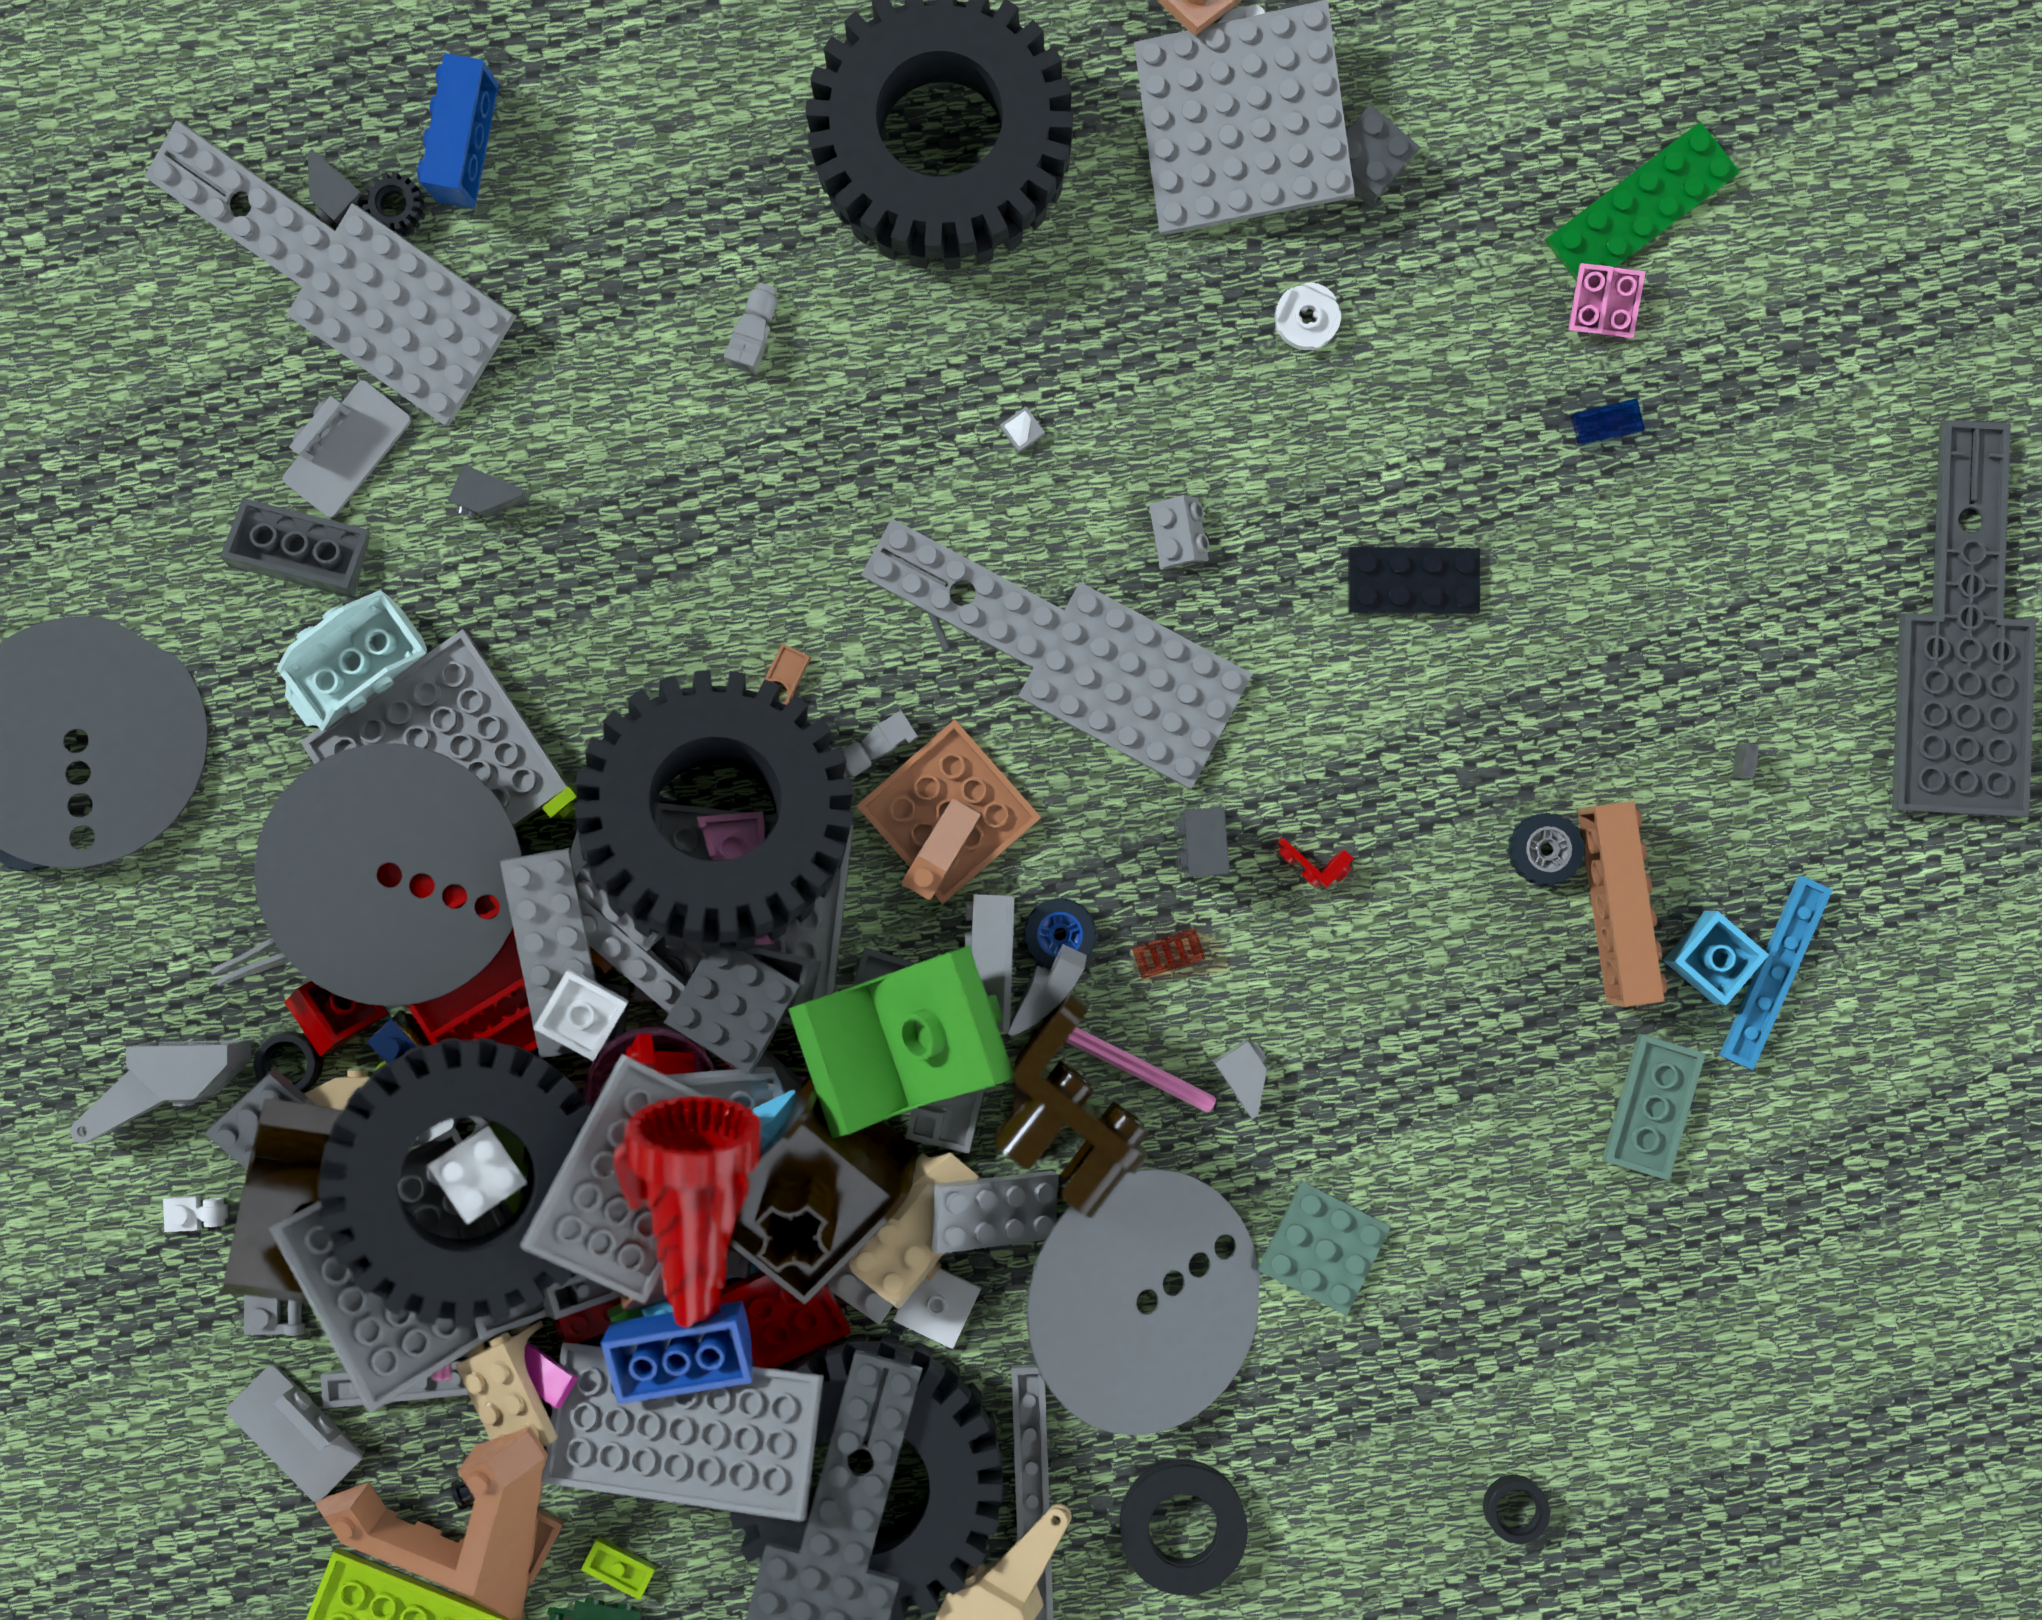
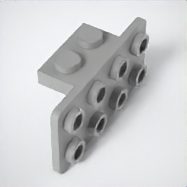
M364 380L356 384L342 403L331 395L327 400L320 402L314 410L312 419L306 426L300 427L295 432L293 442L289 446L299 456L282 477L283 482L329 518L337 516L412 421L406 412Z
M272 1364L268 1366L226 1409L227 1415L314 1502L322 1500L363 1459V1452L277 1365Z

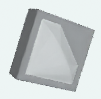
M1024 407L1000 424L1001 430L1018 453L1045 435L1044 430L1027 407Z

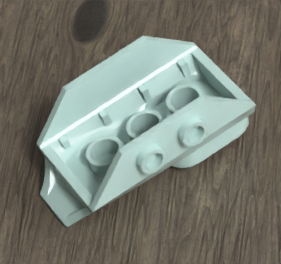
M381 590L344 606L334 607L322 616L323 621L315 627H308L297 634V640L287 648L276 669L286 681L285 697L306 726L317 725L323 732L348 712L354 713L367 704L366 699L375 692L381 693L387 690L394 683L392 681L393 678L427 653L422 636L407 615Z

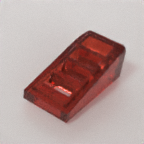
M1195 927L1131 948L1142 979L1205 959ZM1186 937L1193 955L1188 957L1181 940ZM1175 942L1180 960L1174 961L1169 943ZM1162 946L1168 964L1161 965L1156 947ZM1146 950L1150 951L1155 968L1150 970L1143 953Z

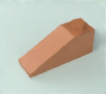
M952 798L901 884L924 898L932 900L981 814Z

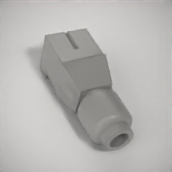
M759 283L757 289L751 290L745 306V313L733 329L729 346H727L724 354L727 366L757 375L770 331L767 322L772 320L778 303V299L775 296L777 290L772 286Z
M901 710L876 725L861 741V744L854 742L843 749L847 760L844 777L847 775L851 777L857 776L872 765L871 760L875 761L893 752L898 745L906 740L911 744L918 739L917 734Z

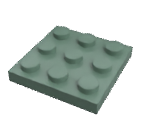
M1301 1180L1257 1270L1347 1316L1391 1226Z

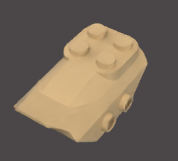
M922 1152L916 1161L912 1188L899 1210L845 1266L887 1302L900 1309L922 1280L926 1278L930 1281L942 1266L938 1260L944 1253L937 1254L931 1250L935 1184L980 1179V1177L951 1153L938 1157H928Z

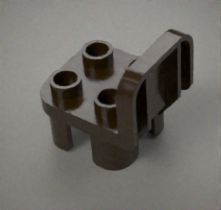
M1070 991L1063 1001L1051 1011L1016 1057L1014 1110L995 1133L997 1138L994 1143L1022 1168L1029 1169L1034 1166L1065 1124L1074 1129L1086 1141L1060 1174V1180L1065 1185L1062 1190V1196L1072 1207L1092 1219L1128 1171L1136 1174L1148 1158L1141 1143L1149 1133L1143 1128L1145 1125L1115 1101L1111 1102L1104 1113H1101L1088 1103V1098L1094 1092L1090 1087L1092 1084L1062 1060L1057 1063L1051 1073L1045 1069L1089 1009L1087 1003Z

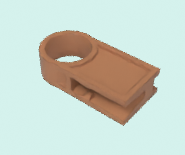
M782 643L765 680L773 683H782L785 686L787 698L783 704L787 706L811 658Z

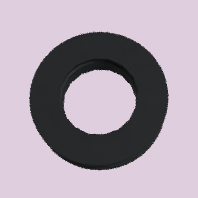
M1177 1459L1165 1461L1149 1468L1133 1482L1121 1506L1119 1526L1125 1556L1138 1576L1160 1591L1174 1595H1195L1209 1591L1224 1582L1235 1571L1243 1557L1247 1544L1248 1526L1240 1497L1231 1482L1222 1473L1205 1463ZM1190 1494L1199 1497L1212 1508L1216 1516L1217 1529L1213 1541L1203 1552L1190 1558H1175L1163 1553L1155 1546L1149 1533V1523L1153 1511L1163 1500L1173 1495Z

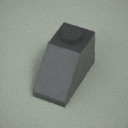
M313 149L308 152L310 200L319 208L315 213L328 225L332 226L334 223L339 225L351 203L361 208L362 205H366L361 200L362 193Z
M463 464L448 501L457 506L455 512L474 520L476 514L487 518L528 502L531 495L524 489Z

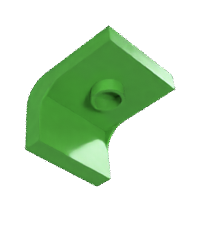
M970 946L788 1009L832 1139L853 1133L905 1111L991 1087L1014 1078V1073L997 1024L1003 1021L1004 1018L996 994L986 995Z

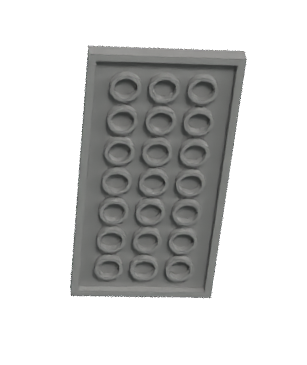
M570 1342L562 1343L559 1364L576 1375L578 1379L562 1407L552 1408L551 1423L558 1438L546 1447L547 1460L543 1468L541 1483L797 1521L805 1520L823 1375L752 1366V1383L617 1404L602 1347Z

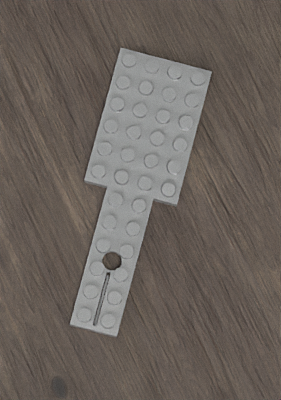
M175 121L144 176L302 286L286 314L288 317L445 426L450 425L517 317L358 205L351 203L337 229H334L182 122ZM243 191L248 194L251 210L246 216L237 217L231 211L230 201L234 194Z
M894 519L890 520L861 574V577L1032 668L1027 681L1018 695V698L1190 790L1195 784L1253 675L1079 582L1065 610ZM967 581L973 585L976 593L974 600L970 604L960 606L951 600L950 589L956 582Z

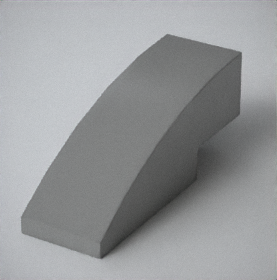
M1062 945L1050 971L1037 966L1010 1020V1031L1007 1034L1015 1036L1025 1031L1056 1008L1072 990L1084 971L1087 955Z

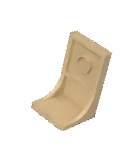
M541 1320L533 1324L528 1323L511 1329V1334L502 1332L487 1340V1346L483 1342L467 1352V1358L455 1365L490 1440L527 1427L532 1428L542 1446H546L558 1438L529 1377L524 1359L528 1338L534 1332L544 1327Z

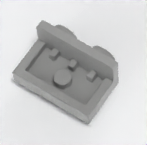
M1182 495L1149 504L1160 568L1166 569L1191 562L1208 561L1209 541L1204 534L1202 524L1204 511L1197 497Z

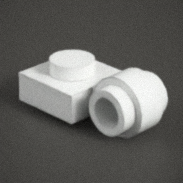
M200 1196L167 1197L163 1199L164 1232L202 1229L201 1221H204V1227L225 1225V1219L228 1218V1204H224V1198L204 1199L203 1206H201Z

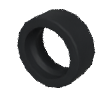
M285 1032L273 1035L262 1042L255 1053L253 1063L255 1076L258 1081L271 1071L270 1059L275 1049L284 1044H293L300 1047L304 1052L307 1068L304 1076L298 1081L292 1082V1084L303 1092L317 1082L322 1074L324 1060L323 1056H319L305 1033Z
M1514 1474L1500 1477L1489 1486L1484 1495L1483 1511L1485 1519L1497 1536L1508 1543L1521 1545L1533 1542L1546 1530L1551 1513L1548 1499L1537 1484L1527 1477ZM1523 1490L1534 1499L1536 1507L1535 1516L1525 1527L1510 1528L1504 1525L1498 1518L1497 1505L1501 1498L1509 1491Z

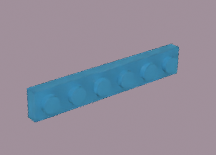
M1804 876L1797 877L1765 949L1769 956L1756 970L1719 1056L1747 1069L1754 1070L1833 889Z

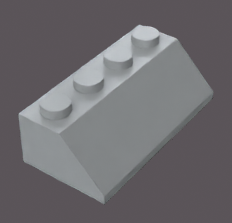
M973 894V901H966V920L972 921V934H965V947L970 946L986 995L996 994L1004 1018L1003 1021L997 1024L998 1030L1010 1031L1015 896Z

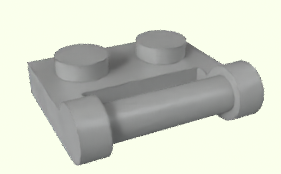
M244 1295V1335L284 1334L296 1336L305 1334V1322H302V1302L288 1300V1322H281V1299Z

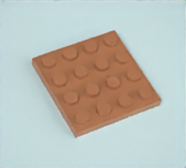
M955 719L856 805L909 867H911L952 798L981 814L934 895L942 905L1041 819L1040 815Z

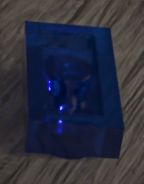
M1637 398L1576 412L1571 415L1578 447L1641 433L1645 430Z

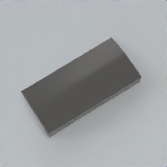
M242 498L220 557L228 567L354 598L369 543L370 531Z

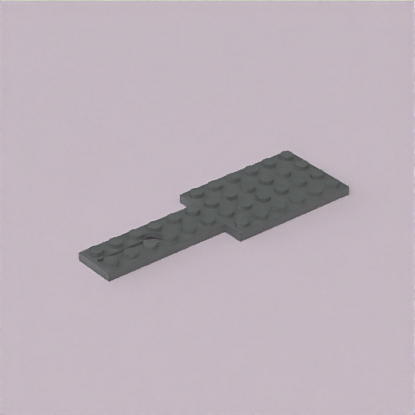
M1945 420L1940 423L1932 615L1905 613L1899 617L1892 810L2029 817L2036 620L2004 619L2011 424L1953 420ZM1972 431H1973V449H1972ZM1971 454H1972V476H1971ZM1970 481H1971V501H1972V504H1970ZM1964 509H1973L1981 517V527L1975 533H1967L1959 525V515Z
M856 1349L801 1549L767 1541L745 1620H889L900 1578L870 1570L867 1567L921 1375V1367ZM864 1438H865L866 1441L869 1440V1443H868V1444H864V1443H863V1442H864ZM856 1449L869 1451L874 1459L872 1470L863 1475L852 1472L847 1464L848 1455Z

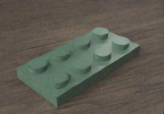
M1638 1033L1602 1157L1603 1161L1668 1181L1670 1180L1706 1053Z

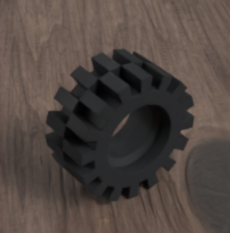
M387 172L381 173L382 180L375 176L371 179L375 185L371 187L367 184L364 188L368 195L362 194L361 200L366 204L362 205V208L401 236L403 232L407 235L411 234V228L415 226L418 229L421 226L419 220H424L426 216L423 212V209H427L426 203L423 200L425 198L423 193L404 174L401 177L398 172H392V177H390ZM392 194L403 195L406 199V208L397 216H389L385 214L383 209L384 201Z

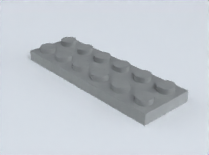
M570 848L505 859L500 862L533 1027L568 967L596 982ZM534 1030L540 1058L575 1052ZM606 1039L602 1047L608 1045V1039Z

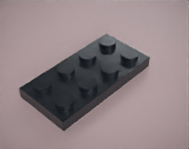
M1349 547L1348 613L1479 614L1480 548Z

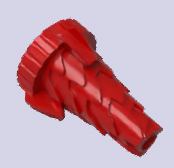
M676 1097L645 1106L643 1109L635 1112V1115L629 1119L628 1124L625 1126V1141L614 1150L615 1160L613 1161V1166L623 1196L628 1202V1208L638 1209L646 1200L648 1208H651L653 1235L657 1237V1263H662L664 1295L668 1300V1305L673 1307L676 1324L682 1327H690L694 1322L704 1321L712 1317L714 1313H720L721 1288H724L726 1280L729 1240L732 1239L737 1215L746 1200L749 1190V1179L746 1174L754 1170L760 1158L761 1123L757 1114H754L750 1108L744 1107L738 1102L716 1097Z

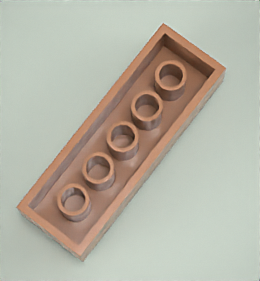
M1635 801L1577 809L1581 836L1585 842L1583 844L1606 1004L1629 1007L1665 1002L1663 993L1667 992V982L1664 974L1660 973L1659 960L1662 959V949L1660 942L1655 940L1654 927L1657 925V915L1655 909L1650 907L1649 893L1652 892V882L1649 874H1645L1643 860L1647 859V849L1644 841H1640L1639 827L1642 826L1640 809L1635 807Z

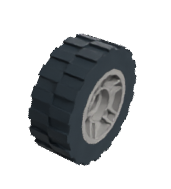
M1542 813L1525 818L1519 826L1513 829L1514 833L1509 837L1508 843L1510 844L1507 850L1508 855H1510L1511 866L1516 869V873L1520 877H1524L1525 881L1529 883L1549 886L1566 882V879L1572 878L1576 874L1577 869L1581 868L1583 864L1582 859L1585 856L1583 845L1585 842L1584 838L1580 835L1581 831L1579 828L1575 827L1570 819H1565L1559 814ZM1544 843H1548L1549 848L1553 850L1551 854L1546 856L1541 853V846Z

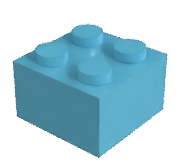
M1704 911L1663 961L1712 1003L1727 1005L1769 954L1719 911Z

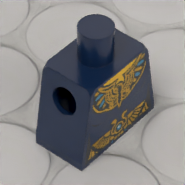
M399 1010L368 1040L369 1045L389 1064L404 1056L405 1052L418 1046L424 1048L432 1045L429 1039L402 1010Z

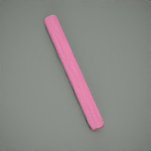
M1077 1027L1066 1040L1067 1043L1205 1112H1210L1215 1105V1096Z

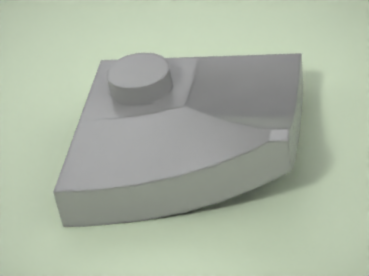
M986 1088L911 1109L905 1139L970 1154Z

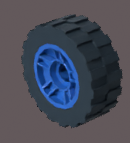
M1065 898L1050 899L1039 904L1028 916L1024 927V942L1031 957L1044 968L1051 969L1062 945L1086 954L1087 957L1090 956L1096 942V927L1089 912L1079 903ZM1057 928H1063L1066 931V937L1062 941L1056 940L1053 936Z

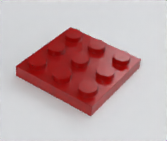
M762 1270L750 1275L746 1279H741L723 1289L721 1288V1304L743 1301L751 1334L752 1360L757 1367L773 1369L813 1351L817 1347L851 1333V1326L827 1283L806 1304H803Z

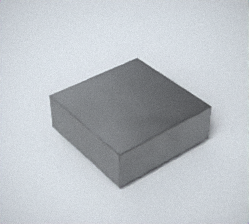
M1750 743L1736 745L1733 778L1747 779L1755 776L1758 745Z

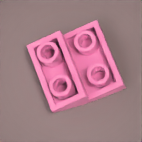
M1580 263L1568 330L1634 338L1646 271Z

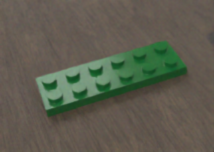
M1700 121L1551 234L1545 242L1576 282L1580 263L1616 268L1735 178L1740 171Z

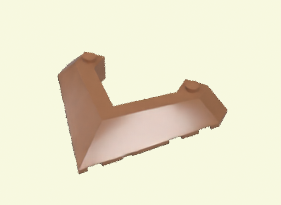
M531 1427L475 1445L459 1468L458 1473L471 1491L475 1501L465 1538L460 1539L458 1543L440 1536L442 1530L419 1521L413 1525L398 1519L399 1513L386 1508L370 1482L327 1496L315 1503L341 1544L429 1579L510 1620L524 1619V1601L528 1594L530 1573L528 1572L533 1559L538 1518H536L537 1509L541 1502L543 1483H541L542 1473L547 1460V1452Z

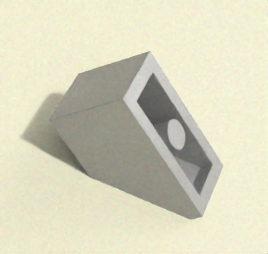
M1245 1039L1213 1060V1063L1248 1115L1254 1119L1259 1113L1267 1071L1262 1061L1267 1058L1256 1042L1250 1045Z

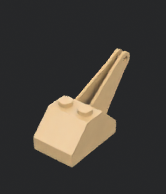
M1063 1504L1053 1505L998 1562L984 1565L982 1561L978 1569L970 1565L967 1569L965 1585L955 1595H952L950 1592L947 1593L935 1620H1034L1044 1606L1037 1583L1071 1521L1069 1508Z

